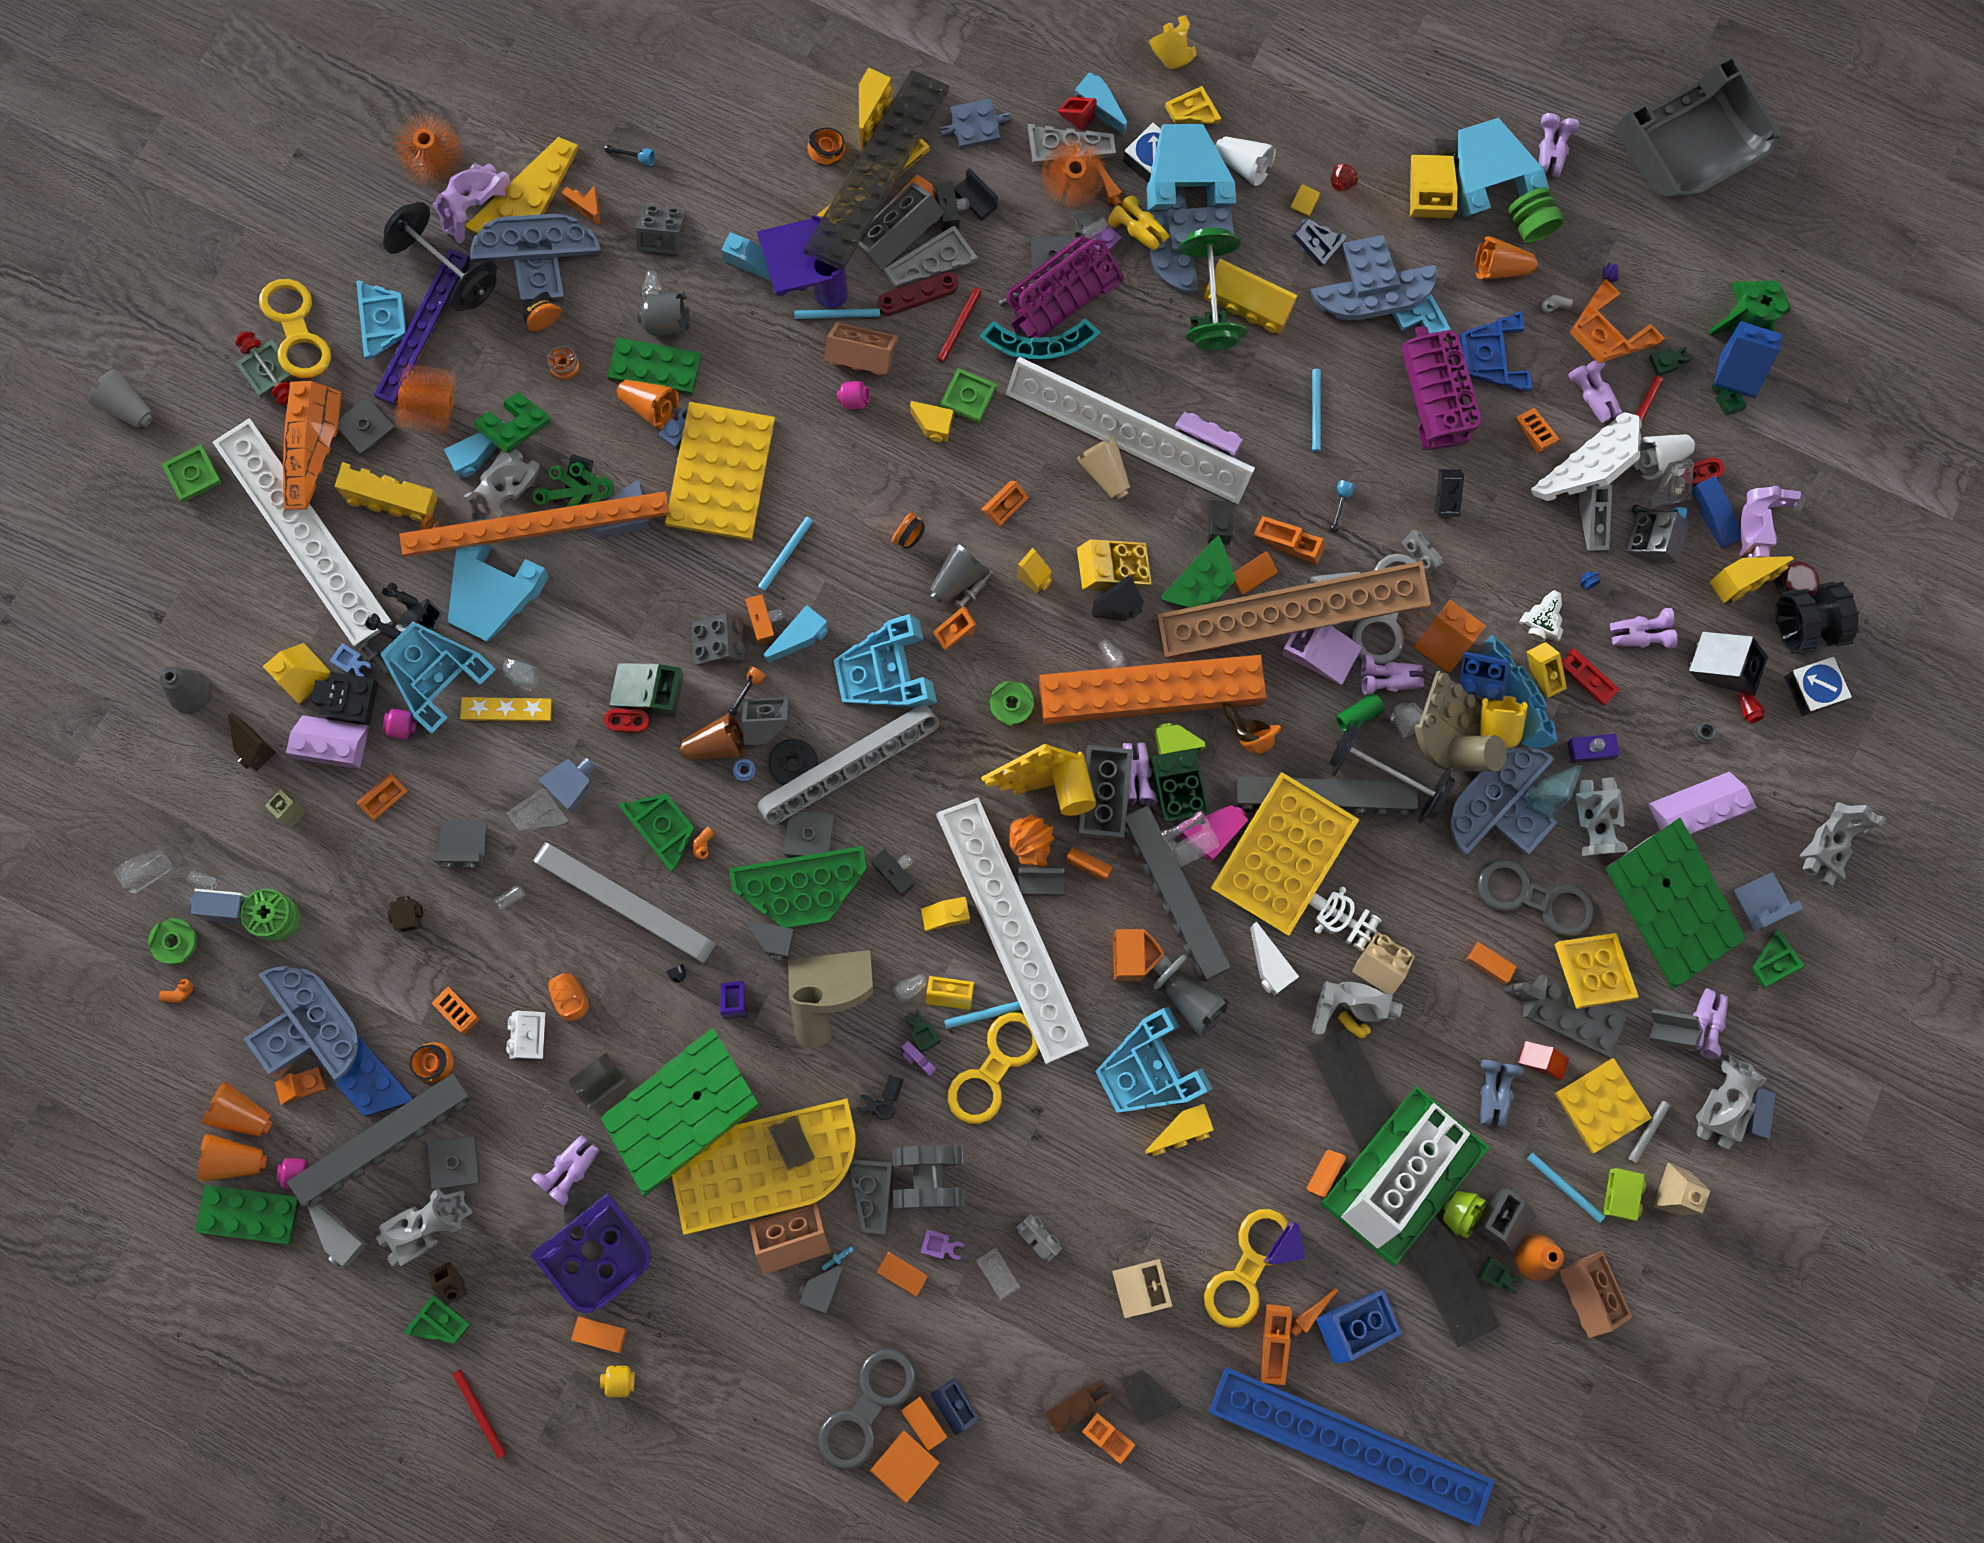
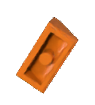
M1009 481L981 511L1000 527L1029 496L1017 481Z
M1267 551L1233 572L1236 578L1234 585L1243 596L1277 574L1278 570Z
M390 772L356 803L374 821L408 790Z
M1072 847L1066 858L1067 863L1102 881L1107 880L1112 870L1111 865L1075 847Z
M1478 941L1466 959L1467 962L1504 986L1509 983L1517 967Z
M1327 1150L1306 1190L1319 1198H1325L1345 1162L1346 1156Z
M890 1252L886 1254L876 1272L916 1297L929 1277Z
M921 1396L901 1410L928 1451L948 1438Z

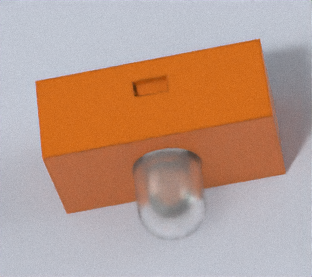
M762 594L745 599L759 646L775 642L776 639L771 624L782 621L784 612L781 609L767 611Z

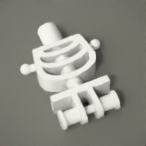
M1340 887L1339 893L1332 892L1327 900L1315 893L1309 902L1310 906L1320 911L1315 919V922L1319 924L1315 928V932L1319 934L1324 929L1330 934H1335L1348 926L1352 928V931L1345 943L1350 944L1356 935L1359 939L1353 946L1360 951H1364L1367 942L1372 940L1369 937L1370 933L1375 934L1377 932L1376 927L1382 920L1375 915H1371L1370 921L1368 923L1364 922L1370 912L1367 909L1363 911L1358 921L1352 919L1355 906L1352 899L1344 896L1346 892L1345 887ZM1338 901L1340 902L1339 910L1336 909ZM1345 905L1348 906V915L1343 912ZM1329 916L1334 917L1330 922L1325 921ZM1337 921L1342 922L1340 927H1331ZM1360 927L1366 930L1365 933L1359 930Z

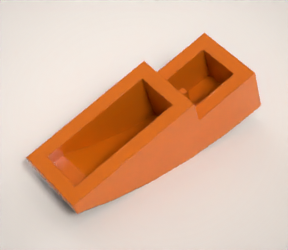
M1262 516L1254 533V537L1272 547L1316 565L1326 547L1323 538L1304 533L1302 528Z
M1266 1305L1261 1382L1277 1385H1285L1292 1320V1311L1289 1306Z

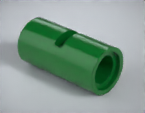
M1373 693L1336 715L1335 719L1341 730L1345 733L1350 723L1357 726L1363 719L1367 723L1383 713L1385 707L1381 699Z

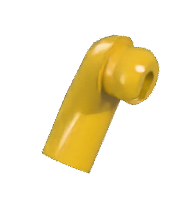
M1347 1011L1342 1012L1338 1016L1344 1027L1358 1038L1363 1039L1366 1038V1035L1370 1034V1027L1366 1023H1362L1359 1026Z

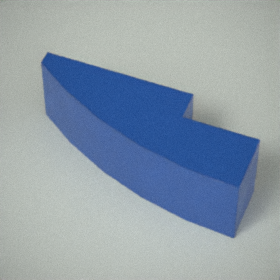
M1716 476L1697 484L1691 492L1702 508L1699 513L1721 549L1740 540L1741 535L1735 515Z

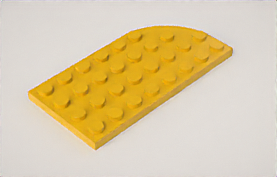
M848 1099L737 1124L672 1175L683 1235L811 1205L829 1195L847 1174L855 1152L856 1134Z

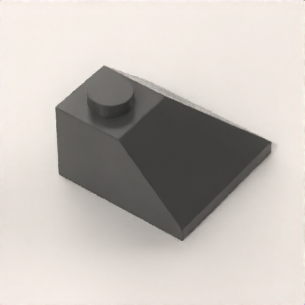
M788 697L744 699L742 714L744 745L759 746L767 744L788 723Z

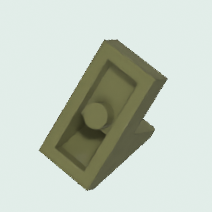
M281 789L265 805L279 821L289 827H293L306 812Z

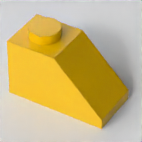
M911 401V415L925 436L934 442H948L953 422V410Z
M1032 548L1018 564L1017 578L1036 594L1041 589L1046 590L1051 584V569L1037 551Z
M1545 642L1526 651L1530 670L1547 698L1567 689L1561 656L1557 650Z
M966 897L941 901L921 909L925 931L970 923Z

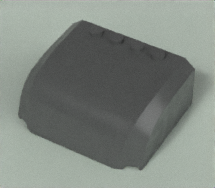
M1734 55L1715 64L1697 83L1650 108L1646 102L1631 110L1613 128L1633 163L1650 187L1661 195L1677 198L1701 194L1771 154L1778 139L1782 136Z

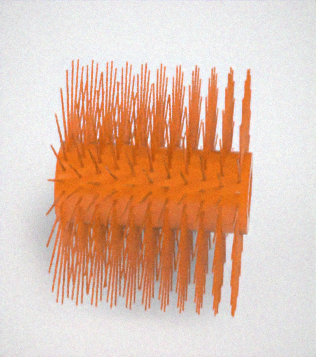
M430 118L429 126H426L425 121L420 125L418 120L420 129L417 126L418 130H411L410 133L403 132V134L409 137L407 138L406 136L404 138L402 136L399 139L405 140L394 144H405L398 146L400 150L397 151H402V154H397L401 156L399 158L403 160L401 161L405 164L403 166L410 169L409 173L418 172L416 176H413L414 178L422 175L420 179H424L423 176H425L428 182L429 174L431 180L432 172V189L433 176L438 175L440 179L438 170L443 177L441 171L446 173L443 170L444 168L451 174L450 171L452 170L448 168L451 164L466 161H450L454 157V160L464 158L457 155H464L456 153L457 150L462 151L459 148L448 152L450 149L455 148V143L457 147H460L458 146L460 143H457L456 140L458 139L454 138L451 131H445L449 130V127L445 126L439 129L445 124L444 122L436 125L439 120L434 121L435 124H433ZM454 140L455 143L453 144V146L451 145L449 148H444V146L448 147L450 144H452Z
M1079 137L1076 145L1075 138L1068 146L1065 144L1064 148H1060L1063 146L1057 145L1058 147L1056 148L1059 150L1058 154L1060 157L1058 158L1054 153H1052L1053 155L1049 154L1053 157L1051 158L1053 161L1048 162L1051 164L1049 165L1051 167H1048L1050 169L1042 167V172H1044L1042 174L1047 175L1046 172H1049L1051 176L1040 178L1045 179V182L1048 183L1047 186L1054 189L1051 198L1057 194L1055 197L1056 201L1060 196L1058 203L1067 189L1068 194L1065 206L1069 197L1068 207L1072 202V210L1073 196H1075L1074 202L1079 198L1075 208L1081 199L1082 201H1091L1088 200L1089 197L1092 200L1096 198L1095 193L1090 196L1087 192L1090 189L1093 190L1094 184L1098 185L1097 183L1103 185L1102 182L1096 181L1098 180L1096 178L1105 180L1103 178L1105 176L1102 174L1106 172L1102 170L1103 165L1099 164L1100 161L1096 158L1093 159L1092 156L1095 151L1092 152L1091 147L1087 151V146L1080 158L1081 143L1079 148L1077 146ZM1096 167H1097V169H1101L1100 171H1102V172L1096 173L1097 171H1099V170H1096Z
M410 365L409 373L407 366V374L405 369L407 380L404 378L403 373L398 395H395L398 396L397 402L400 407L398 410L402 419V426L400 420V427H403V419L405 424V417L406 422L407 418L409 422L410 417L412 429V421L414 426V419L416 424L417 414L421 430V423L423 428V421L425 427L426 420L423 415L425 414L429 431L430 425L432 430V423L433 429L435 423H437L438 427V417L440 420L439 427L442 425L443 432L444 426L445 431V425L447 429V422L445 420L449 421L450 427L451 412L454 409V387L450 382L452 379L454 384L452 373L451 378L449 374V383H447L445 370L443 377H441L440 371L439 384L437 374L436 382H434L431 368V375L429 370V377L427 372L426 383L423 366L422 373L420 368V375L419 369L417 374L416 367L413 377L410 373Z

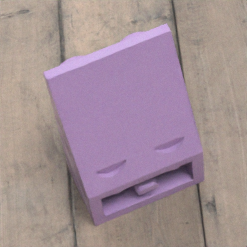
M1333 626L1292 633L1284 647L1282 656L1342 686L1362 647Z

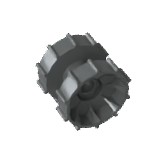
M936 1145L893 1148V1166L913 1167L914 1189L893 1190L894 1208L964 1207V1188H944L943 1166L964 1164L963 1146Z

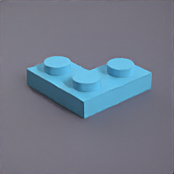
M1429 294L1426 301L1418 307L1392 314L1401 331L1420 323L1428 328L1429 334L1451 330L1432 294Z

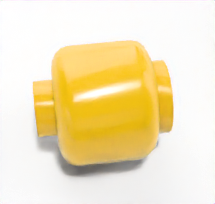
M608 1366L606 1373L600 1376V1389H605V1395L609 1398H626L630 1392H634L635 1372H631L629 1366Z

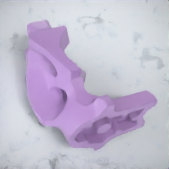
M473 163L469 170L462 171L451 177L447 189L437 195L436 202L433 203V208L439 214L443 232L451 234L457 243H462L466 238L463 222L467 219L465 214L467 208L471 205L481 206L491 196L505 197V187L510 185L509 174L504 171L496 174V169L489 163L483 167Z
M1779 486L1756 488L1747 492V504L1743 507L1741 518L1742 549L1739 552L1741 557H1770V550L1776 545L1778 537L1774 530L1772 512L1769 508H1794L1801 497V491L1785 490L1779 488Z

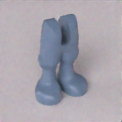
M1482 1059L1481 1068L1485 1071L1486 1085H1483L1480 1091L1481 1125L1490 1126L1494 1109H1496L1494 1125L1496 1128L1504 1129L1510 1105L1513 1101V1092L1510 1090V1086L1514 1077L1521 1076L1524 1073V1067ZM1500 1072V1087L1498 1088V1091H1496V1079L1498 1073Z

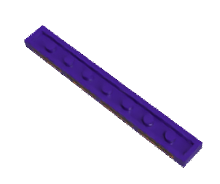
M449 248L445 256L447 260L463 273L470 262L468 255ZM443 262L374 393L375 398L396 406L398 396L395 395H398L403 373L404 378L407 380L405 369L407 374L408 366L409 373L410 365V373L412 374V371H414L415 364L417 365L451 299L454 288L461 279Z

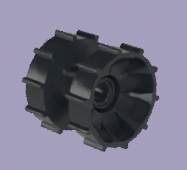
M1844 582L1819 584L1815 596L1812 597L1807 593V589L1781 592V597L1778 603H1776V624L1779 627L1782 643H1785L1791 654L1799 653L1800 655L1816 652V647L1819 641H1822V638L1827 642L1828 647L1853 644V639L1859 633V611H1857L1853 598L1854 594L1849 591Z

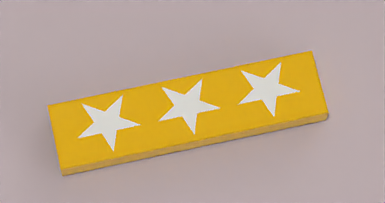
M462 697L460 719L462 721L551 722L553 700L544 698Z

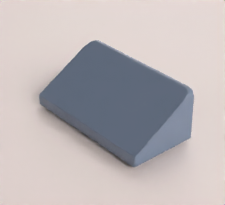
M1761 1088L1756 1089L1752 1098V1102L1756 1105L1746 1127L1747 1135L1770 1139L1776 1093Z

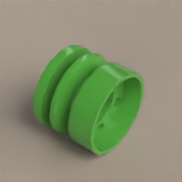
M1546 187L1526 193L1514 201L1508 209L1510 216L1513 217L1514 224L1519 225L1518 231L1524 243H1534L1550 236L1565 222L1559 208L1553 206L1555 200L1551 197V192Z
M273 889L254 891L245 899L240 912L242 925L246 930L268 942H280L292 936L299 926L301 916L298 906L292 899Z

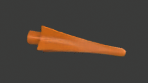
M1103 172L1104 174L1102 175L1105 176L1103 177L1105 180L1102 183L1108 205L1113 203L1115 207L1117 205L1122 206L1121 194L1123 192L1108 173Z
M1334 1288L1317 1304L1292 1321L1295 1325L1290 1329V1333L1295 1338L1301 1332L1304 1334L1309 1331L1316 1318L1338 1293V1288Z

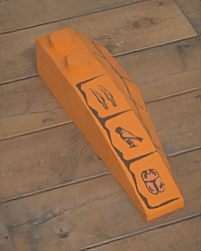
M313 381L290 382L283 450V497L285 510H307L316 488L315 482L318 474H321L324 468L322 465L325 456L329 455L331 441L338 432L342 392Z

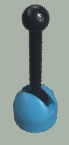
M606 145L604 148L606 153L614 152L638 157L639 162L645 166L651 167L654 164L655 151L653 149L645 148L636 153L612 148L611 145Z
M1338 482L1337 494L1341 499L1334 523L1330 526V531L1333 533L1339 530L1338 522L1345 498L1350 497L1354 492L1355 484L1351 482Z
M1634 505L1632 507V511L1634 513L1667 512L1661 510L1642 508L1639 505ZM1675 507L1670 511L1678 512L1686 520L1687 508Z

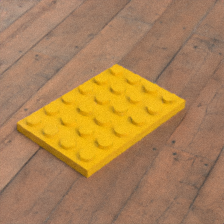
M689 402L668 506L670 515L666 516L665 526L752 541L775 417Z
M1281 772L1211 886V889L1289 936L1359 819Z

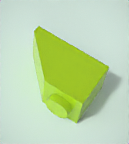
M1172 723L1161 724L1154 733L1159 755L1195 748L1197 752H1202L1205 748L1203 740L1180 725L1172 726Z

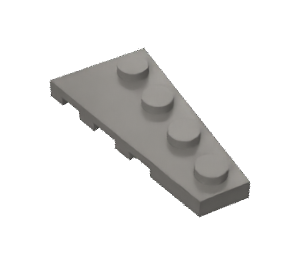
M1028 124L1027 126L1033 166L1044 165V160L1048 162L1053 161L1051 158L1046 157V155H1053V151L1057 152L1055 150L1058 147L1057 145L1063 146L1064 142L1068 146L1071 141L1073 142L1074 138L1076 145L1078 137V148L1081 143L1079 156L1080 154L1081 156L1083 155L1088 146L1087 151L1091 147L1092 152L1098 153L1099 159L1103 157H1116L1113 134L1086 131L1085 133L1076 132L1075 129L1068 128L1066 130L1054 129L1052 126L1042 128L1035 127V124Z
M952 226L884 268V273L897 289L978 262V257L957 228Z

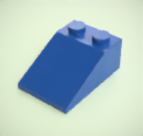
M1384 1289L1347 1303L1316 1318L1334 1364L1352 1361L1402 1334Z

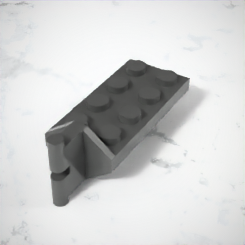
M1539 975L1533 985H1530L1528 982L1504 986L1505 993L1524 1001V1018L1606 1058H1611L1626 1020V1015L1606 1005L1576 1009L1570 988L1545 975Z

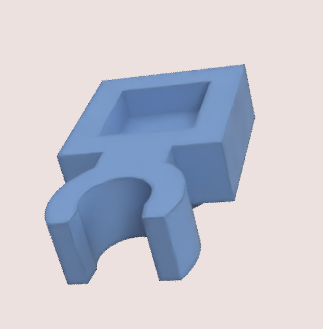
M685 409L679 412V419L677 421L671 418L658 434L661 439L676 449L682 440L686 420L683 417L687 413Z
M344 643L341 644L330 659L332 664L349 675L354 670L357 676L365 677L361 670L365 667L370 670L373 669L368 662L360 661L363 658L361 654Z

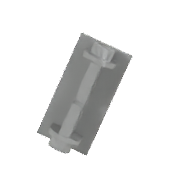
M1412 530L1401 542L1417 562L1423 561L1424 570L1428 575L1444 564L1443 557L1433 547L1431 549L1427 547L1430 543L1422 535L1421 531Z
M1031 1214L1016 1227L1019 1230L1018 1233L1028 1244L1034 1239L1037 1240L1038 1243L1033 1249L1043 1260L1046 1259L1050 1262L1063 1249L1060 1246L1059 1240L1044 1229L1042 1221Z

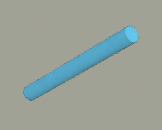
M880 309L796 310L794 315L795 319L880 317Z
M1313 369L1312 452H1320L1321 370Z
M806 517L762 579L758 585L761 591H766L813 523L811 518Z
M1017 1001L944 1021L946 1029L1022 1009Z
M1534 1153L1529 1155L1527 1160L1598 1223L1603 1221L1605 1215Z

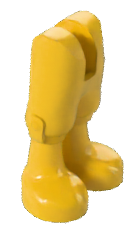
M1133 195L1126 197L1122 202V207L1117 205L1108 218V225L1115 229L1122 224L1128 227L1130 236L1135 237L1143 245L1155 251L1160 246L1158 241L1164 243L1170 237L1169 234L1151 213L1140 209L1138 198ZM1134 215L1138 221L1133 220L1130 216Z

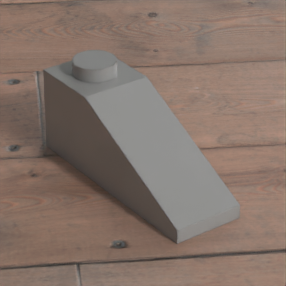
M1599 484L1587 486V491L1579 492L1580 514L1586 546L1589 551L1609 550L1612 484L1601 487Z
M321 1203L313 1208L308 1206L324 1251L330 1255L328 1259L337 1267L341 1265L350 1266L368 1243Z

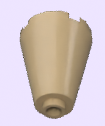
M1113 436L1110 437V443L1104 440L1083 452L1084 458L1078 456L1076 459L1111 498L1116 497L1118 500L1129 494L1127 490L1130 488V484L1117 441Z

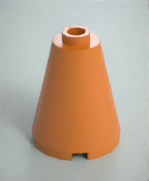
M1487 236L1484 238L1486 239L1485 243H1480L1475 257V267H1478L1479 273L1475 272L1478 279L1488 280L1526 276L1532 274L1537 268V259L1533 253L1497 238Z
M624 380L618 385L616 390L620 401L650 425L659 429H663L669 420L673 419L674 415L671 414L673 408H678V392L669 386Z
M226 1081L218 1088L210 1102L209 1110H206L201 1124L209 1127L260 1137L262 1133L267 1135L273 1124V1121H270L271 1115Z
M205 1134L201 1150H203L202 1156L199 1158V1181L206 1182L260 1174L261 1169H266L267 1155H263V1150L216 1135Z
M1534 1233L1524 1237L1514 1255V1261L1520 1273L1526 1278L1534 1281H1545L1552 1278L1563 1264L1564 1254L1552 1238L1544 1234Z

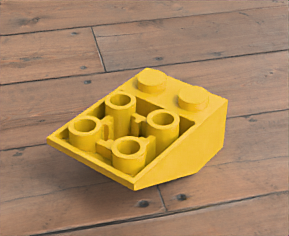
M869 67L859 83V131L862 150L865 149L867 144L872 143L875 136L874 131L882 125L886 110L889 111L894 102L892 98L893 87L891 77Z
M1411 155L1410 217L1452 218L1457 211V182L1454 156Z
M1090 539L1077 548L1082 590H1109L1128 575L1132 577L1136 587L1152 584L1146 543Z
M1793 557L1742 558L1724 568L1709 583L1723 603L1730 600L1734 603L1744 597V594L1749 591L1753 592L1760 588L1763 583L1770 582L1779 577L1782 572L1789 568L1787 564L1793 560Z

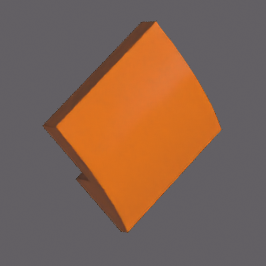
M903 1431L875 1463L870 1472L906 1504L940 1463L906 1431Z

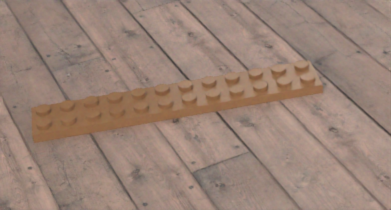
M1423 561L1161 613L1158 614L1164 655L1165 658L1429 607L1431 602Z

